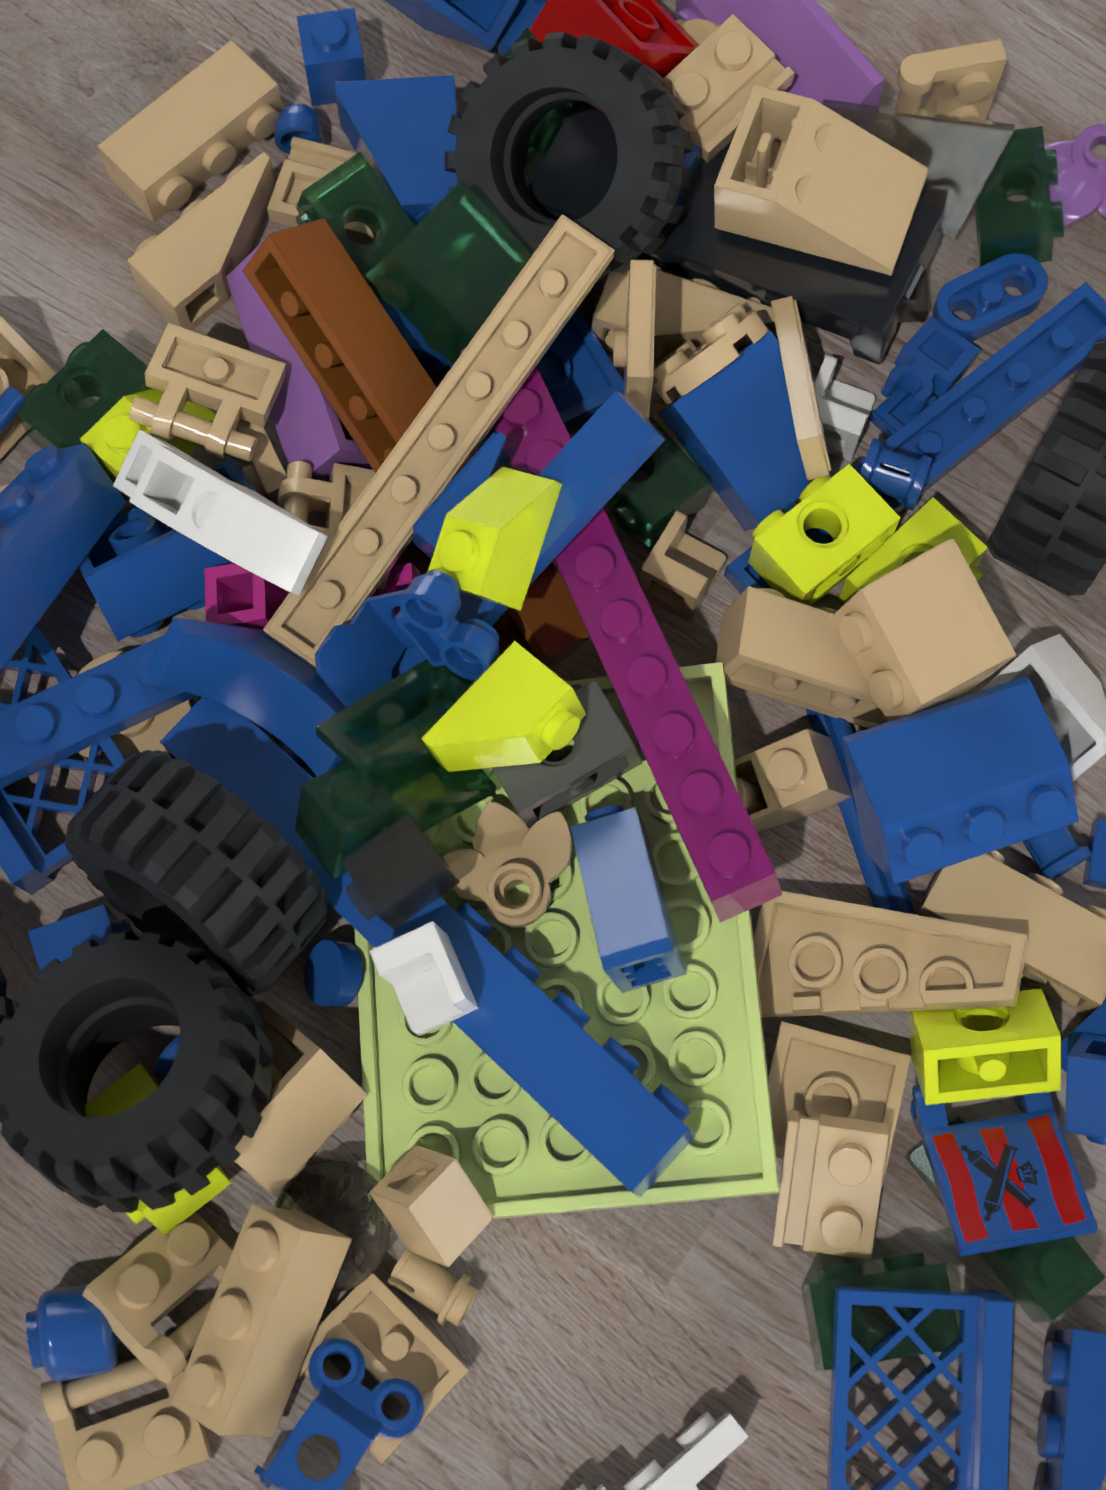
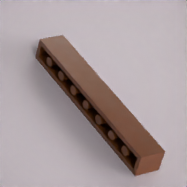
M325 218L270 233L245 266L243 272L376 473L437 387ZM553 562L529 586L521 611L508 608L492 625L499 635L498 645L500 654L498 658L516 641L548 668L566 659L590 639L563 577Z

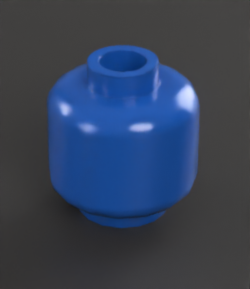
M91 1282L48 1290L40 1296L37 1310L26 1313L27 1340L32 1366L34 1369L44 1367L47 1375L56 1382L108 1373L118 1363L119 1345L124 1343L113 1333L108 1320L101 1310L82 1296L86 1286Z

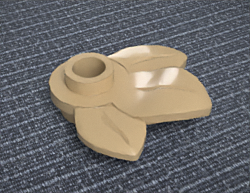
M490 801L486 803L476 824L473 849L456 850L442 856L443 869L448 884L462 899L486 904L491 915L506 926L525 927L538 921L547 911L551 901L550 884L569 865L572 854V839L569 825L562 813L557 811L544 816L529 829L524 821L513 811ZM523 884L529 887L530 895L525 903L518 906L509 904L508 894L514 886Z

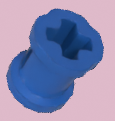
M873 438L860 475L876 492L902 500L904 508L914 511L932 457L923 455L918 460L885 449L882 446L881 440Z
M1066 826L1022 841L1041 870L1038 875L1052 881L1092 856L1087 846L1079 847Z

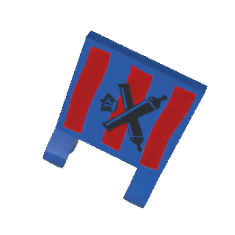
M920 1085L913 1086L912 1095L914 1101L911 1102V1117L922 1137L959 1256L1096 1233L1098 1225L1055 1113L1050 1092L1015 1095L1014 1099L1021 1111L1020 1114L949 1126L944 1103L925 1105Z

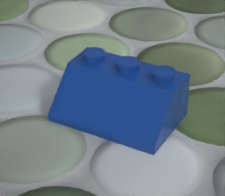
M232 458L211 468L230 481L258 493ZM133 505L118 512L79 565V568L117 641H120L128 636L137 638L152 633L162 625L165 618L185 608L195 610L205 607L204 569L233 564V562Z
M1026 676L841 738L865 852L893 885L1079 822L1070 764L1034 686Z

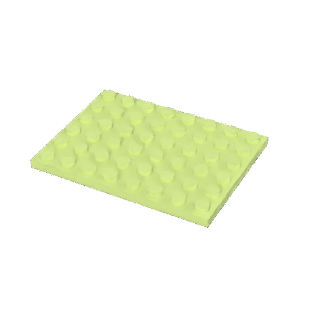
M723 662L679 667L737 789ZM608 676L565 682L570 686L581 684L583 687L596 680L634 743L642 764L560 811L569 825L572 839V854L566 870L550 884L551 901L545 914L535 923L525 927H510L500 923L491 915L486 904L471 902L458 896L449 886L442 863V856L444 854L461 849H473L476 824L486 803L490 801L496 802L519 816L492 768L448 772L438 763L421 739L463 694L423 699L403 722L390 719L402 738L372 786L347 784V792L356 800L348 808V811L363 825L373 815L401 842L393 850V853L401 861L410 867L419 858L441 878L447 886L439 893V896L455 911L466 902L494 928L485 939L502 955L513 945L537 967L542 974L534 984L545 995L553 1000L562 991L591 1018L582 1029L600 1046L612 1037L641 1064L632 1076L646 1089L653 1093L662 1083L687 1106L692 1113L683 1123L696 1136L641 1197L633 1194L452 1021L423 1035H417L412 1032L393 985L378 974L369 952L375 947L355 929V947L360 954L363 964V979L358 992L362 1086L363 1090L368 1094L363 1099L370 1229L393 1228L369 1192L415 1145L456 1158L492 1213V1219L780 1193L751 912L747 910L720 923ZM571 740L559 750H552L544 760L557 762L565 759L572 752L574 741ZM610 805H621L624 810L636 807L644 823L687 973L683 976L625 993L618 989L603 970L571 832V826L586 822L585 816L589 812ZM523 884L514 886L508 894L509 904L518 906L525 903L530 895L529 887Z

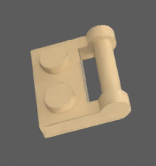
M1001 39L907 56L899 68L897 83L900 91L893 115L889 116L885 121L881 134L882 141L901 152H905L914 145L916 139L944 134L962 136L975 129L983 128L1007 61ZM930 90L925 108L919 109L923 94Z
M195 1212L167 1235H164L156 1228L88 1284L82 1296L101 1310L108 1320L113 1333L158 1380L163 1383H169L187 1367L186 1358L192 1353L213 1298L169 1337L159 1335L153 1326L212 1275L220 1282L233 1250Z
M371 1271L316 1328L297 1378L300 1379L305 1375L310 1380L309 1360L313 1351L321 1343L334 1338L346 1339L360 1349L365 1360V1367L380 1383L388 1379L399 1378L409 1381L419 1390L424 1405L422 1422L470 1370ZM329 1358L325 1360L323 1371L328 1378L340 1380L346 1377ZM392 1394L405 1407L393 1420L398 1421L408 1414L409 1404L403 1396ZM378 1436L369 1452L382 1465L408 1437L400 1440H388Z
M135 1357L118 1363L108 1373L74 1379L68 1382L50 1380L41 1384L40 1390L43 1406L53 1427L69 1490H127L213 1458L205 1426L171 1405L184 1370L171 1382L166 1383L169 1398L83 1429L80 1427L76 1408L157 1380V1378Z

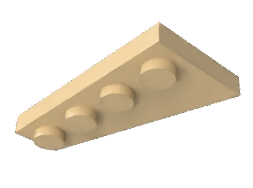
M781 891V896L761 905L753 941L762 1018L1016 1006L1029 943L1026 934Z

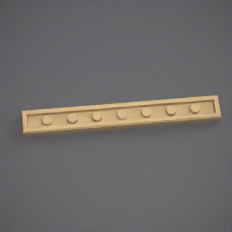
M563 214L560 216L323 545L300 594L289 593L264 627L263 631L265 634L316 668L315 653L332 627L335 625H349L364 600L370 598L413 539L414 523L469 461L614 258L615 250Z

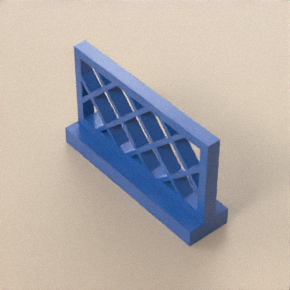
M38 624L34 626L27 636L22 660L10 659L4 667L6 670L18 671V677L11 704L0 702V711L26 699L32 674L55 677L59 683L72 678L70 672ZM37 652L40 653L47 665L35 663ZM112 736L91 746L87 762L65 758L41 769L33 798L10 795L6 787L0 789V866L10 882L16 887L33 895L54 881L50 876L51 873L72 860L73 854L67 851L65 842L47 853L38 839L37 835L43 811L74 816L93 795L97 774L111 776L126 760ZM103 751L113 766L99 764ZM54 767L85 772L77 806L46 801ZM18 806L30 808L28 820L25 819Z
M835 1286L827 1490H854L845 1480L846 1462L867 1442L892 1468L871 1490H892L900 1481H903L910 1490H921L908 1474L938 1445L954 1462V1481L944 1490H1007L1013 1301L997 1290L988 1289L948 1292ZM852 1305L882 1306L898 1324L868 1354L851 1336ZM893 1307L915 1309L903 1319ZM934 1309L960 1310L959 1337L937 1357L913 1329ZM908 1335L931 1363L900 1391L879 1368L877 1363ZM851 1347L861 1360L849 1371ZM958 1357V1373L956 1378L947 1367ZM871 1369L895 1397L864 1426L848 1408L849 1389ZM942 1373L957 1390L956 1409L934 1429L913 1406L911 1401ZM905 1407L929 1435L904 1459L897 1463L874 1436ZM847 1420L859 1431L848 1442ZM954 1430L955 1451L945 1441Z

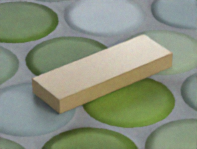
M792 296L773 300L771 305L794 428L807 480L829 476L831 465L797 301L793 300Z

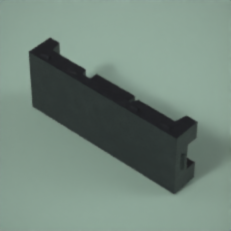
M575 101L527 187L534 204L547 217L558 220L563 214L571 221L577 220L592 211L608 192L616 171L617 144L613 128L605 113L587 102ZM732 140L708 163L701 157L702 162L691 181L690 189L686 190L679 204L684 209L677 224L667 222L660 232L666 240L654 253H642L657 258L658 264L695 279L706 280L716 287L745 298H751L752 295H755L759 298L761 304L772 307L771 301L792 296L793 300L797 301L802 322L849 339L854 356L879 365L896 332L898 315L905 301H909L919 278L923 276L938 246L944 209L921 200L918 201L891 276L715 229L714 185Z

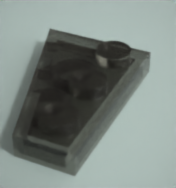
M824 99L822 102L824 106L929 168L919 200L944 209L941 232L956 238L1015 127V124L994 121L992 125L959 121L960 117L937 114L936 117L898 113L896 108Z

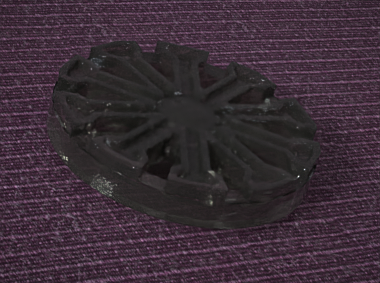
M331 1160L317 1165H309L292 1179L293 1182L287 1189L282 1191L276 1201L275 1208L303 1212L352 1238L331 1293L343 1292L361 1284L376 1270L389 1244L391 1224L369 1193L379 1182L368 1171L353 1164ZM350 1175L351 1184L343 1193L344 1179ZM326 1176L325 1191L323 1192L319 1180ZM303 1192L311 1208L298 1202ZM365 1194H368L371 1201H369L366 1208L357 1209V1204ZM371 1223L376 1225L374 1235L369 1237L362 1235L364 1224ZM354 1248L360 1250L361 1257L363 1258L359 1266L355 1264L350 1253Z

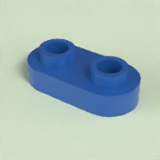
M1011 253L1004 255L946 283L938 293L932 316L969 342L975 341L1034 312L1047 289L1048 278L1046 271L1036 259L1026 254ZM1014 287L1020 291L1021 295H1009L1004 288ZM963 311L971 319L961 320L954 316L953 312Z

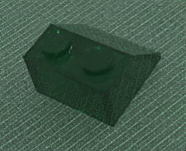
M461 180L409 226L364 276L378 289L380 296L387 304L398 309L422 334L425 342L433 350L441 353L453 364L460 357V350L465 349L532 257V253Z

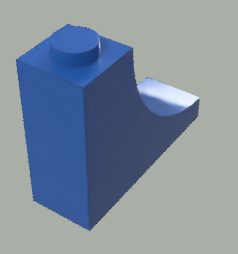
M174 617L146 669L159 687L188 692L214 701L265 728L291 748L310 767L321 782L372 786L402 738L382 708L375 718L356 719L320 678L316 668L269 637L263 630Z

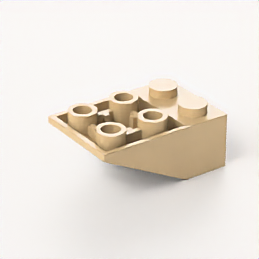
M754 84L714 185L715 229L892 276L929 168L814 99Z

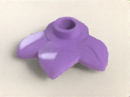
M1097 124L1086 128L1075 140L1053 142L1037 153L1029 166L1026 175L1029 180L1043 186H1050L1047 195V210L1052 227L1055 230H1060L1079 222L1092 214L1096 209L1106 220V158L1098 159L1090 153L1094 146L1106 144V124Z

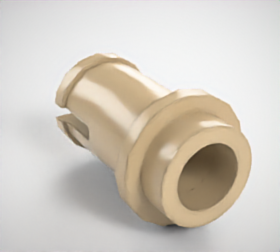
M408 1249L400 1257L387 1282V1285L397 1288L438 1314L437 1323L444 1325L446 1321H449L457 1327L468 1314L479 1293L478 1289L469 1284L471 1280L469 1275L464 1274L459 1278L435 1262L412 1253Z

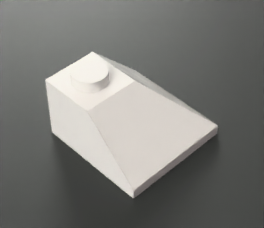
M1057 634L1030 645L980 691L1026 676L1032 682L1068 759L1072 782H1074L1106 755V698L1099 679L1061 634Z

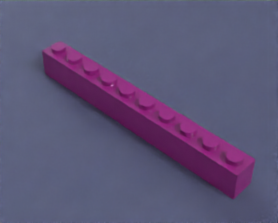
M536 366L496 421L494 428L496 433L500 431L506 436L505 453L512 468L538 476L571 438ZM602 507L554 560L721 923L781 896L782 892L778 878L609 518Z

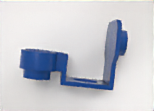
M431 570L426 572L425 575L415 577L408 589L366 598L349 625L333 626L315 653L316 672L356 719L375 718L393 690L391 671L406 648L416 646L433 667L445 665L456 675L468 680L477 681L497 660L500 654L498 645L499 635L491 625L479 619H468L464 623H459L455 618L461 607L459 597L461 590L458 583L444 572ZM400 606L401 610L396 616L394 607Z
M334 1338L321 1343L313 1351L308 1366L311 1384L319 1395L316 1399H313L268 1468L265 1470L258 1465L254 1470L255 1475L260 1478V1483L268 1489L271 1486L275 1490H341L365 1452L370 1450L378 1436L388 1440H400L408 1437L417 1429L424 1410L423 1399L419 1390L407 1380L392 1378L379 1383L370 1391L362 1385L365 1375V1360L362 1352L354 1343L341 1338ZM334 1354L345 1356L351 1365L348 1375L340 1380L328 1378L323 1371L325 1360ZM392 1394L403 1396L409 1404L408 1414L398 1421L386 1418L381 1409L384 1399ZM315 1435H324L331 1438L337 1444L340 1451V1462L336 1471L328 1478L322 1480H313L306 1477L297 1465L299 1447L306 1439Z

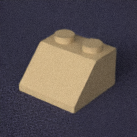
M954 538L942 542L861 588L832 615L839 627L840 638L844 646L852 652L868 683L869 693L873 702L882 710L888 722L963 697L1016 656Z
M262 1000L256 1009L265 1024L263 1033L271 1041L273 1055L270 1067L264 1069L272 1077L273 1081L269 1100L266 1103L258 1102L255 1109L261 1115L262 1120L254 1136L249 1138L244 1135L235 1147L241 1154L235 1162L275 1197L290 1180L301 1173L310 1157L330 1135L348 1121L353 1110L368 1094L320 1047Z

